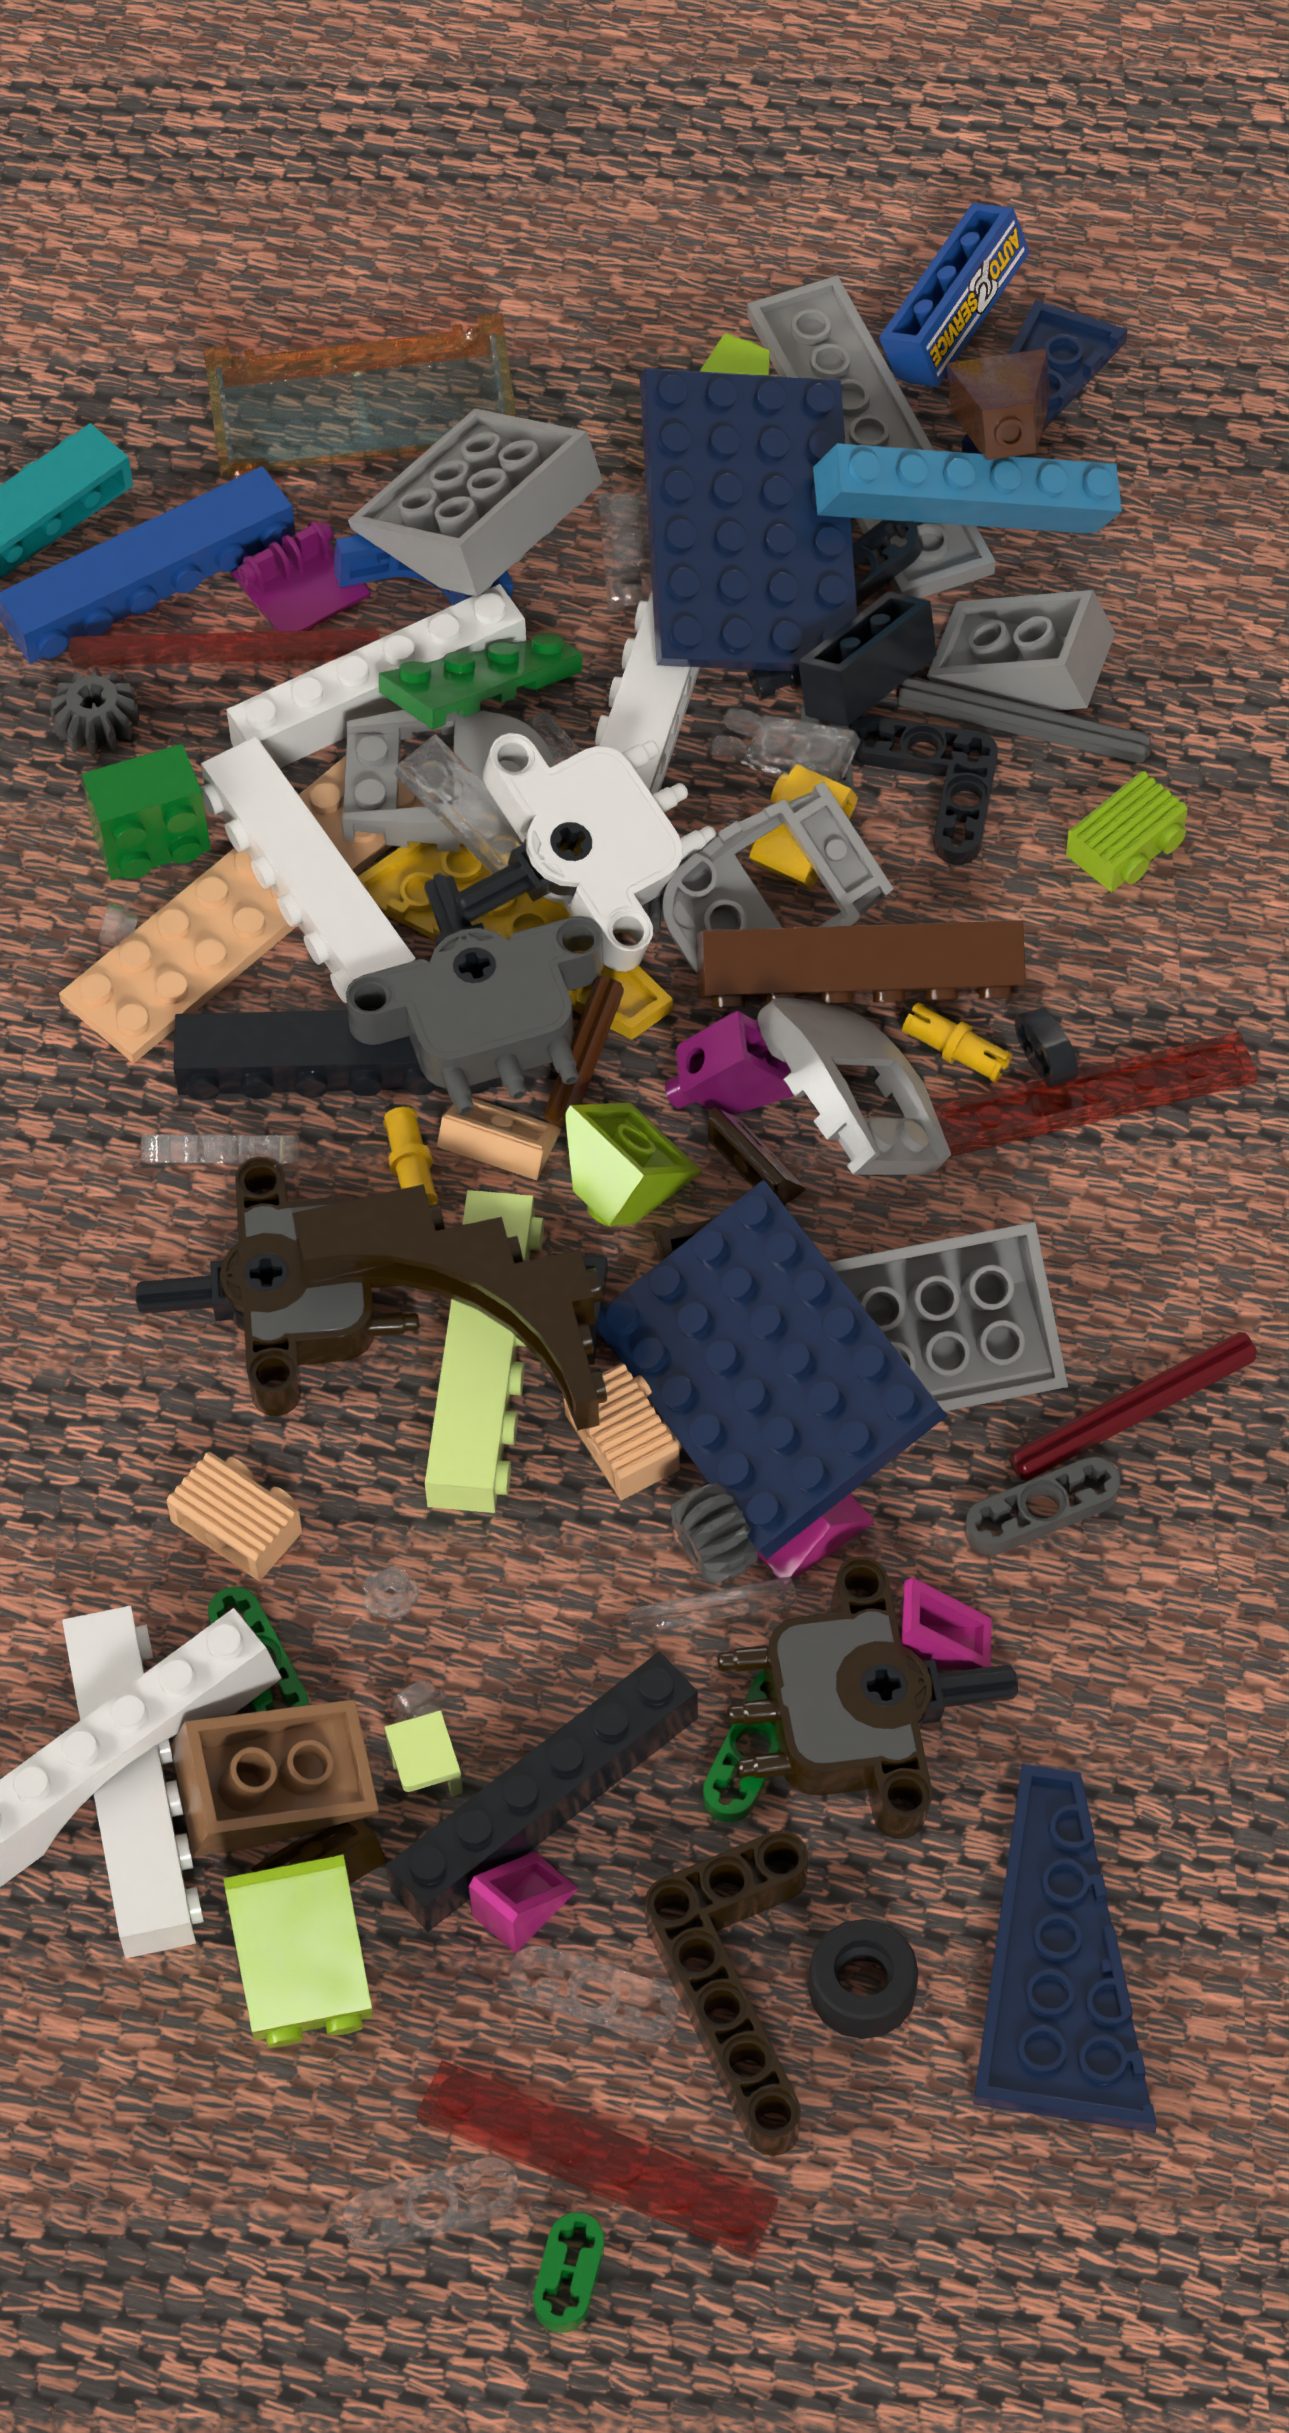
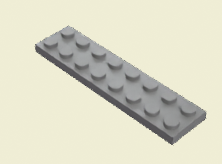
M838 275L747 303V317L763 347L770 350V360L779 376L841 380L845 444L934 450ZM855 518L863 534L882 521L879 519ZM914 522L923 539L922 552L914 563L889 582L895 593L923 598L995 574L996 561L977 526ZM897 535L890 539L891 544L895 543L899 547L907 543L905 538L901 539ZM875 549L873 552L878 562L882 564L885 562L883 556L880 557L877 549Z

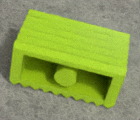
M1141 771L1068 831L1066 856L1111 893L1125 881L1132 885L1145 874L1150 865V860L1161 851L1165 854L1172 853L1182 843L1186 835L1187 806L1184 802H1180L1177 796H1172L1169 790H1164L1162 784L1156 783L1155 779L1149 777L1146 771Z

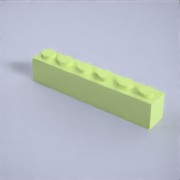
M467 1190L462 1225L502 1217L507 1237L516 1235L518 1237L523 1262L530 1260L531 1250L541 1251L544 1218L535 1217L534 1198L532 1195ZM451 1299L425 1478L427 1507L495 1513L497 1495H508L511 1461H502L504 1444L515 1445L518 1412L509 1411L511 1395H522L524 1362H516L518 1346H526L511 1331L482 1312Z

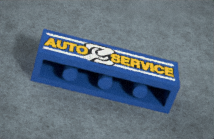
M972 203L879 337L895 378L912 384L932 387L940 385L948 373L947 363L957 360L1030 253L1014 208Z

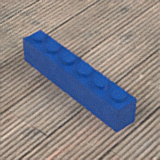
M261 466L1 591V623L29 663H33L43 657L47 659L57 657L64 652L68 645L88 635L91 637L100 636L108 631L113 623L131 614H145L153 609L158 601L177 592L188 593L194 590L207 577L220 571L230 572L237 569V567L243 564V558L253 556L268 549L269 544L277 542L281 546L282 537L286 535L292 537L296 534L293 506L265 468Z

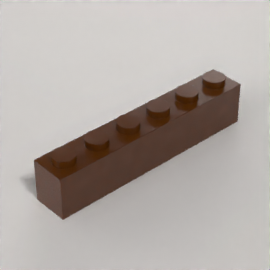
M1023 920L702 930L696 934L698 999H712L713 1008L745 1007V998L766 997L767 1005L775 998L798 999V996L819 995V1002L833 1005L852 1003V994L869 993L873 994V1003L904 1002L905 992H926V1001L958 1000V991L979 990V999L981 1000L1011 998V988H1019L1026 985Z

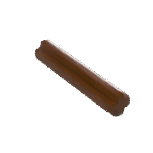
M598 976L595 979L573 1035L570 1048L577 1064L578 1080L573 1084H565L560 1074H558L543 1113L547 1123L559 1126V1128L566 1129L565 1113L570 1105H581L622 999L624 993L622 983L613 978Z

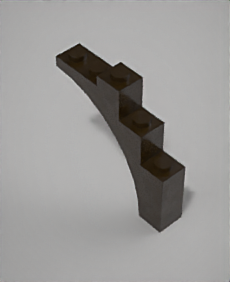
M424 1184L292 1213L296 1242L308 1288L350 1282L397 1284L435 1292L475 1308L511 1331L541 1360L563 1393L577 1431L600 1426L599 1404L607 1402V1393L601 1370H590L586 1355L594 1354L589 1326L595 1325L594 1303L603 1301L597 1270L596 1268L586 1270L581 1249L523 1262L517 1235L507 1237L502 1217L445 1229L439 1203L429 1205Z

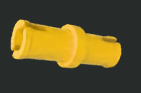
M920 1002L913 1006L912 1012L915 1014H908L902 1027V1033L909 1034L942 1052L941 1058L950 1064H953L956 1060L989 1078L995 1084L1002 1075L1000 1070H1006L1011 1061L1012 1052L1005 1051L972 1033L973 1027L964 1021L956 1024L928 1009Z
M410 1107L394 1108L384 1115L383 1120L392 1151L388 1157L390 1170L395 1176H398L401 1189L424 1184L429 1205L437 1204L438 1196L435 1193L430 1168L433 1164L430 1149L423 1145L417 1121V1112Z

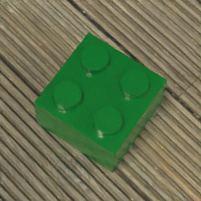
M183 743L81 774L92 833L111 881L121 877L137 879L146 875L151 868L170 862L179 864L189 863L197 859L201 853L211 850L202 791Z

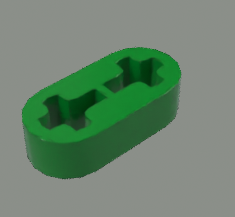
M572 2212L560 2217L553 2224L549 2232L534 2289L533 2304L538 2321L545 2328L553 2332L566 2333L577 2329L585 2321L590 2310L604 2256L605 2241L601 2225L592 2216L585 2213ZM575 2230H583L586 2232V2242L592 2244L593 2247L592 2249L582 2248L580 2250L576 2267L566 2265L568 2260L567 2244L560 2240L561 2238H572ZM562 2279L572 2280L570 2286L571 2300L578 2303L577 2308L572 2306L566 2307L563 2316L552 2314V2303L546 2301L545 2298L546 2296L556 2297L559 2293Z

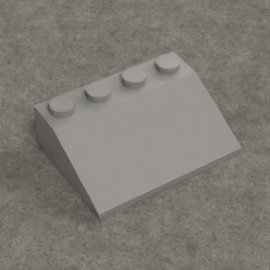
M474 408L348 519L352 530L439 588L478 597L481 593L487 591L492 583L507 569L519 562L524 554L541 538L552 532L555 526L575 507L581 505L586 500V497L603 483L587 431Z
M1036 1222L829 1262L944 1411L1068 1387Z

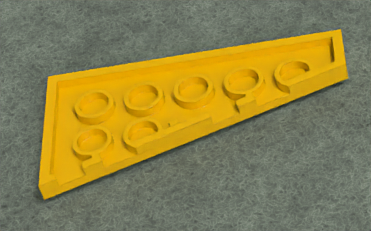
M408 841V848H398L357 877L384 915L436 941V935L441 933L424 890L425 883L432 880L433 875L443 873L444 876H452L460 892L509 866L508 860L511 851L517 848V846L511 844L489 848L485 841L460 844V851H438L437 844ZM526 892L470 922L472 925L483 923L485 930L497 932L510 940L513 933L572 916L563 903L552 902L544 897L533 902ZM604 964L601 976L619 981L624 988L622 999L610 1027L611 1030L633 1040L673 1011V998L639 965L632 970L623 972L610 969ZM593 983L568 991L571 997L572 1010L582 1014Z

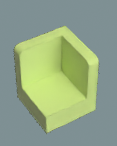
M441 1710L384 1727L389 1756L393 1768H397L404 1791L411 1792L447 1781L452 1797L463 1794L461 1771Z

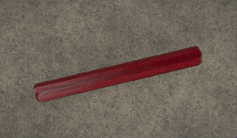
M1238 1332L1012 1450L1010 1453L1011 1466L1021 1480L1028 1481L1253 1363L1256 1359V1347L1245 1332Z

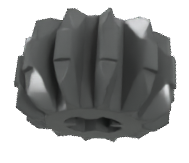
M95 666L91 676L83 677L74 671L72 683L58 682L57 697L51 699V717L54 720V730L59 740H67L68 746L71 747L73 753L81 749L85 743L93 757L99 749L98 745L105 744L108 749L115 753L118 745L116 737L120 740L131 741L133 734L132 726L138 725L139 720L138 705L135 704V692L131 688L130 683H122L116 671L102 677L101 672Z
M710 1483L699 1489L696 1487L682 1495V1499L671 1505L672 1525L678 1534L677 1539L682 1543L686 1555L692 1560L695 1569L701 1572L705 1580L717 1584L729 1578L732 1580L746 1572V1568L757 1562L758 1551L747 1536L750 1533L751 1527L747 1524L743 1517V1512L739 1510L733 1497L727 1494L724 1487L716 1483Z

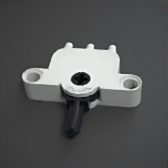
M508 733L501 735L494 741L483 770V781L523 842V845L511 851L508 860L509 866L458 892L454 897V901L459 914L467 921H474L526 892L533 902L544 897L552 902L563 903L572 917L590 918L599 925L603 937V963L615 971L626 972L634 969L641 963L653 936V925L642 905L663 894L668 881L675 875L680 862L691 857L694 853L700 852L717 837V834L713 827L706 826L699 831L694 830L681 838L679 837V834L664 812L677 806L678 802L687 798V788L684 784L678 783L652 795L636 772V769L658 756L659 747L654 741L650 740L642 745L638 744L623 753L611 747L594 746L549 768L535 745L527 737ZM504 760L512 761L521 770L517 772L508 771L499 762ZM626 933L635 940L636 945H623L615 939L613 934Z

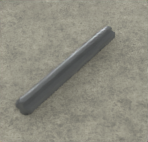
M909 677L901 684L898 702L902 707L1131 762L1144 763L1150 748L1151 739L1147 733Z

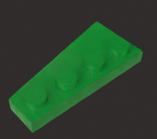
M541 633L534 635L530 641L516 644L506 642L494 643L488 647V650L474 653L451 652L446 654L444 659L427 663L418 661L402 663L399 669L379 673V693L433 730L446 725V715L457 711V715L467 717L480 712V702L486 699H493L503 703L516 698L517 687L523 686L537 690L581 673L583 653L563 641V638L559 635Z

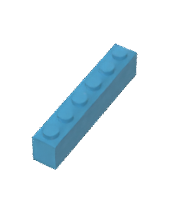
M837 443L813 467L817 515L1090 533L1098 532L1122 511L1117 464L1017 456L986 460L982 454Z

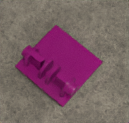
M312 521L306 529L296 533L294 539L289 535L282 537L281 546L277 542L269 544L268 549L259 554L243 558V565L231 572V576L285 642L371 596V592L363 583L339 587L334 575L335 549L329 543V541L334 539V535L330 526L325 521L319 524Z

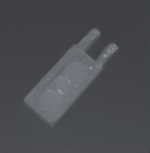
M731 708V710L728 709L724 717V724L731 731L753 737L752 742L748 744L738 737L719 735L715 737L711 745V751L718 756L749 765L753 770L780 775L783 773L789 775L793 767L798 764L841 784L860 743V739L856 732L852 730L764 715L762 718L750 710Z

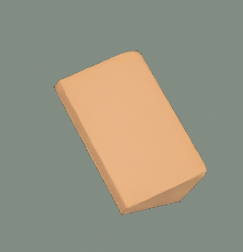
M472 1097L474 1108L470 1113H459L454 1103L442 1116L437 1147L534 1180H538L562 1129L559 1126Z

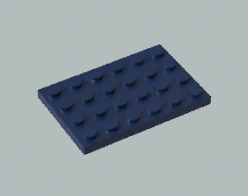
M645 368L640 375L656 666L800 672L798 661L857 616L851 518L817 515L813 467L837 443L845 444L841 380Z
M764 1179L600 1311L598 1331L621 1363L626 1365L628 1372L632 1374L633 1378L641 1375L646 1380L652 1391L647 1397L709 1484L716 1483L724 1487L727 1494L733 1497L735 1504L743 1512V1517L751 1527L750 1533L747 1535L748 1538L766 1559L771 1557L948 1416Z

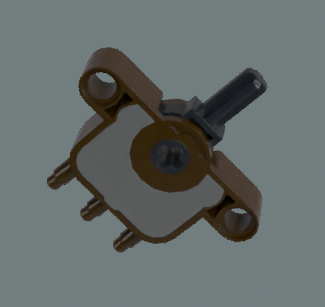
M258 1156L242 1163L236 1172L235 1185L239 1243L231 1247L223 1260L210 1261L211 1275L141 1281L137 1284L135 1293L137 1308L142 1314L213 1308L215 1321L232 1320L239 1329L245 1332L247 1375L254 1406L266 1415L281 1416L295 1409L300 1402V1365L354 1359L368 1350L375 1336L404 1334L406 1331H417L420 1325L417 1313L404 1314L402 1312L374 1314L372 1288L400 1285L350 1282L313 1288L307 1287L296 1242L292 1213L348 1200L328 1197L289 1201L282 1166L269 1157ZM261 1189L271 1190L265 1194H254V1192ZM272 1283L273 1286L264 1287V1284ZM272 1380L285 1381V1383L277 1387H267L264 1385Z
M855 1557L848 1559L842 1564L837 1573L831 1597L832 1613L799 1616L785 1620L774 1629L768 1645L736 1648L730 1652L719 1653L717 1656L718 1668L721 1671L735 1670L737 1672L763 1669L765 1674L767 1699L744 1701L739 1705H730L727 1708V1716L731 1724L745 1723L746 1725L772 1722L775 1726L776 1742L778 1741L779 1750L775 1753L758 1754L752 1758L740 1759L737 1762V1770L740 1777H756L758 1779L784 1775L785 1780L794 1789L807 1795H828L867 1790L876 1827L888 1837L906 1839L914 1836L922 1829L932 1801V1786L920 1733L922 1724L941 1722L945 1707L1014 1699L1018 1694V1679L1013 1667L1009 1665L938 1673L935 1659L922 1661L912 1650L902 1646L889 1578L884 1567L869 1557ZM853 1587L862 1588L871 1596L858 1598L847 1589ZM904 1798L910 1801L915 1806V1809L901 1811L895 1808L889 1800Z

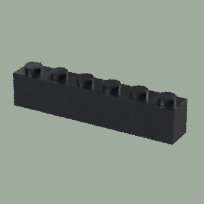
M367 1009L366 1011H375L377 1009ZM348 1010L175 1014L173 1069L178 1095H188L196 1100H211L219 1094L241 1093L251 1099H264L273 1093L296 1092L300 1096L307 1098L323 1096L327 1091H351L358 1096H373L381 1090L405 1089L410 1094L426 1095L435 1089L443 1088L436 1086L425 1077L409 1036L382 1044L369 1045L361 1043L350 1032ZM501 1077L470 1085L469 1087L472 1094H478L487 1091L490 1087H502Z
M660 1651L386 1864L391 1893L428 1933L470 1899L469 1884L474 1876L528 1854L698 1719V1691Z

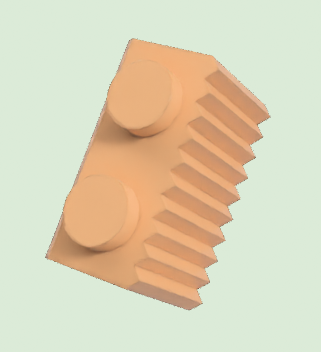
M621 1363L602 1373L607 1393V1402L599 1404L600 1426L577 1431L565 1398L564 1407L565 1415L619 1499L623 1500L679 1471V1450L683 1447L663 1420L661 1421L654 1407H652L653 1405L647 1397L652 1391L646 1380L641 1375L633 1378L632 1374L628 1372L626 1365Z
M211 1452L205 1453L203 1460L198 1461L196 1468L191 1469L189 1475L184 1477L182 1483L176 1486L174 1493L169 1494L167 1499L172 1523L259 1582L302 1533L298 1511L299 1506L296 1501L281 1488L272 1487L270 1491L263 1488L254 1481V1475L248 1467L233 1457H228L226 1461H223Z

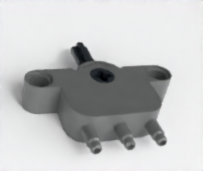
M443 873L433 875V879L425 883L424 890L441 934L436 935L437 947L434 949L430 963L424 959H419L365 974L354 979L348 985L346 991L349 1027L353 1037L361 1043L375 1045L409 1036L425 1077L436 1086L447 1088L451 1101L455 1103L457 1111L461 1114L470 1113L474 1108L470 1085L501 1077L510 1097L520 1099L526 1094L522 1071L553 1062L556 1072L560 1074L563 1083H575L579 1075L576 1070L577 1064L570 1048L573 1041V1017L571 997L568 991L588 986L594 983L595 979L602 974L604 969L603 937L599 925L590 918L581 916L570 917L513 933L510 940L497 932L485 930L483 923L472 925L470 921H467L464 917L462 918L454 901L455 895L459 892L452 876H444ZM371 1008L377 1009L375 1011H366L367 1009Z

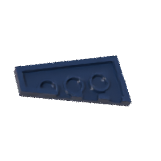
M1035 300L1008 354L1041 349L1047 351L1051 400L1043 431L1126 343L1128 329ZM966 433L962 442V453L981 454Z

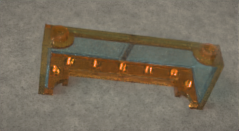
M502 313L477 316L478 326L468 328L466 333H463L462 324L452 325V332L263 355H255L254 349L244 350L245 360H241L239 356H230L229 346L204 349L221 477L231 476L232 481L261 466L266 471L426 452L474 408L516 417Z

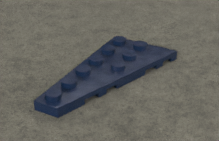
M1022 1763L973 2105L1155 2133L1157 2128L1155 2112L1147 2089L1145 2066L1142 2052L1139 2051L1132 2019V2006L1115 1928L1111 1923L1106 1900L1107 1891L1103 1874H1101L1094 1844L1095 1836L1081 1772Z

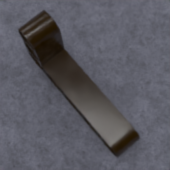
M781 1830L758 1837L659 1879L651 1885L645 1899V1919L648 1934L744 2135L754 2150L768 2156L785 2154L794 2147L799 2138L801 2109L798 2098L716 1931L787 1902L798 1896L806 1886L808 1874V1852L806 1845L797 1835ZM783 1860L793 1864L795 1869L786 1874H776L770 1871L767 1866L774 1861ZM731 1883L738 1886L741 1891L732 1897H722L714 1893L713 1888L719 1884ZM668 1906H678L687 1912L685 1916L677 1920H666L658 1914L661 1909ZM697 1956L709 1960L712 1965L704 1971L694 1972L684 1968L682 1964L687 1959ZM725 2008L733 2011L737 2017L730 2023L718 2024L709 2020L707 2015L714 2009ZM750 2060L758 2063L762 2070L755 2076L745 2077L735 2073L732 2067L739 2061ZM778 2113L784 2116L788 2123L781 2129L768 2130L760 2126L757 2120L764 2114Z

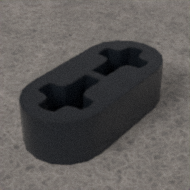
M1043 1007L1016 1015L1015 1029L1019 1043L1028 1062L1048 1087H1053L1077 1080L1078 1066L1074 1049L1070 1040L1050 1013Z

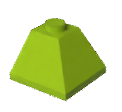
M630 1102L570 1105L565 1113L573 1192L588 1205L586 1209L589 1215L605 1226L636 1224L702 1173V1170Z

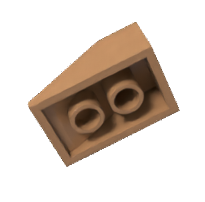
M355 1699L185 1721L170 1745L193 1857L262 1846L372 1816L379 1811Z

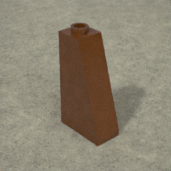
M1041 349L947 363L951 412L986 460L1037 453L1051 400L1047 351Z

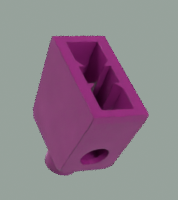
M739 1011L729 1014L680 1043L676 1049L679 1074L667 1079L665 1082L667 1098L677 1109L696 1102L710 1110L716 1107L732 1115L794 1096L784 1080L791 1073L787 1062H783L771 1055L760 1033L758 1022Z

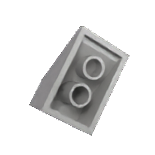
M1094 590L958 601L955 604L937 649V656L933 659L927 677L933 683L1051 711L1088 708L1115 636V631Z

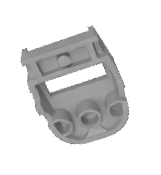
M405 710L347 721L344 810L342 813L344 840L354 841L355 831L385 834L386 845L408 848V841L437 844L438 851H460V844L485 841L489 848L518 844L521 842V839L483 781V770L494 741L501 735L515 733L527 737L535 745L549 768L555 766L552 753L543 738L526 723L511 716L481 710L467 717L457 715V711L447 714L446 725L433 730ZM441 730L442 735H454L452 807L398 809L401 740L413 738V732ZM504 760L499 762L508 771L517 772L521 770L512 761Z
M825 782L815 785L813 791L788 803L786 799L781 800L747 819L730 824L719 831L718 836L699 853H694L686 860L668 881L663 897V914L666 927L686 961L696 973V934L702 930L782 928L735 854L783 823L841 910L839 914L818 927L852 926L879 899L894 889Z
M775 998L760 1010L758 1026L771 1055L783 1062H787L791 1073L784 1078L785 1082L795 1097H802L805 1094L808 1096L820 1113L813 1122L827 1140L839 1141L851 1160L847 1167L853 1175H929L936 1172L950 1157L949 1146L925 1084L896 1045L873 1023L859 1014L837 1005L807 999ZM836 1065L874 1066L880 1074L875 1080L876 1085L885 1099L892 1096L895 1097L904 1117L863 1118L847 1082Z

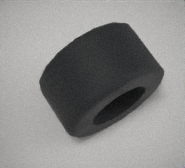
M868 1919L843 1922L826 1932L814 1948L809 1968V1991L812 2006L823 2023L839 2034L858 2039L884 2036L901 2026L913 2009L918 1983V1967L915 1952L905 1937L886 1923ZM865 1960L874 1962L881 1966L886 1973V1987L875 1995L860 1996L851 1994L841 1986L840 1974L847 1964L854 1961Z

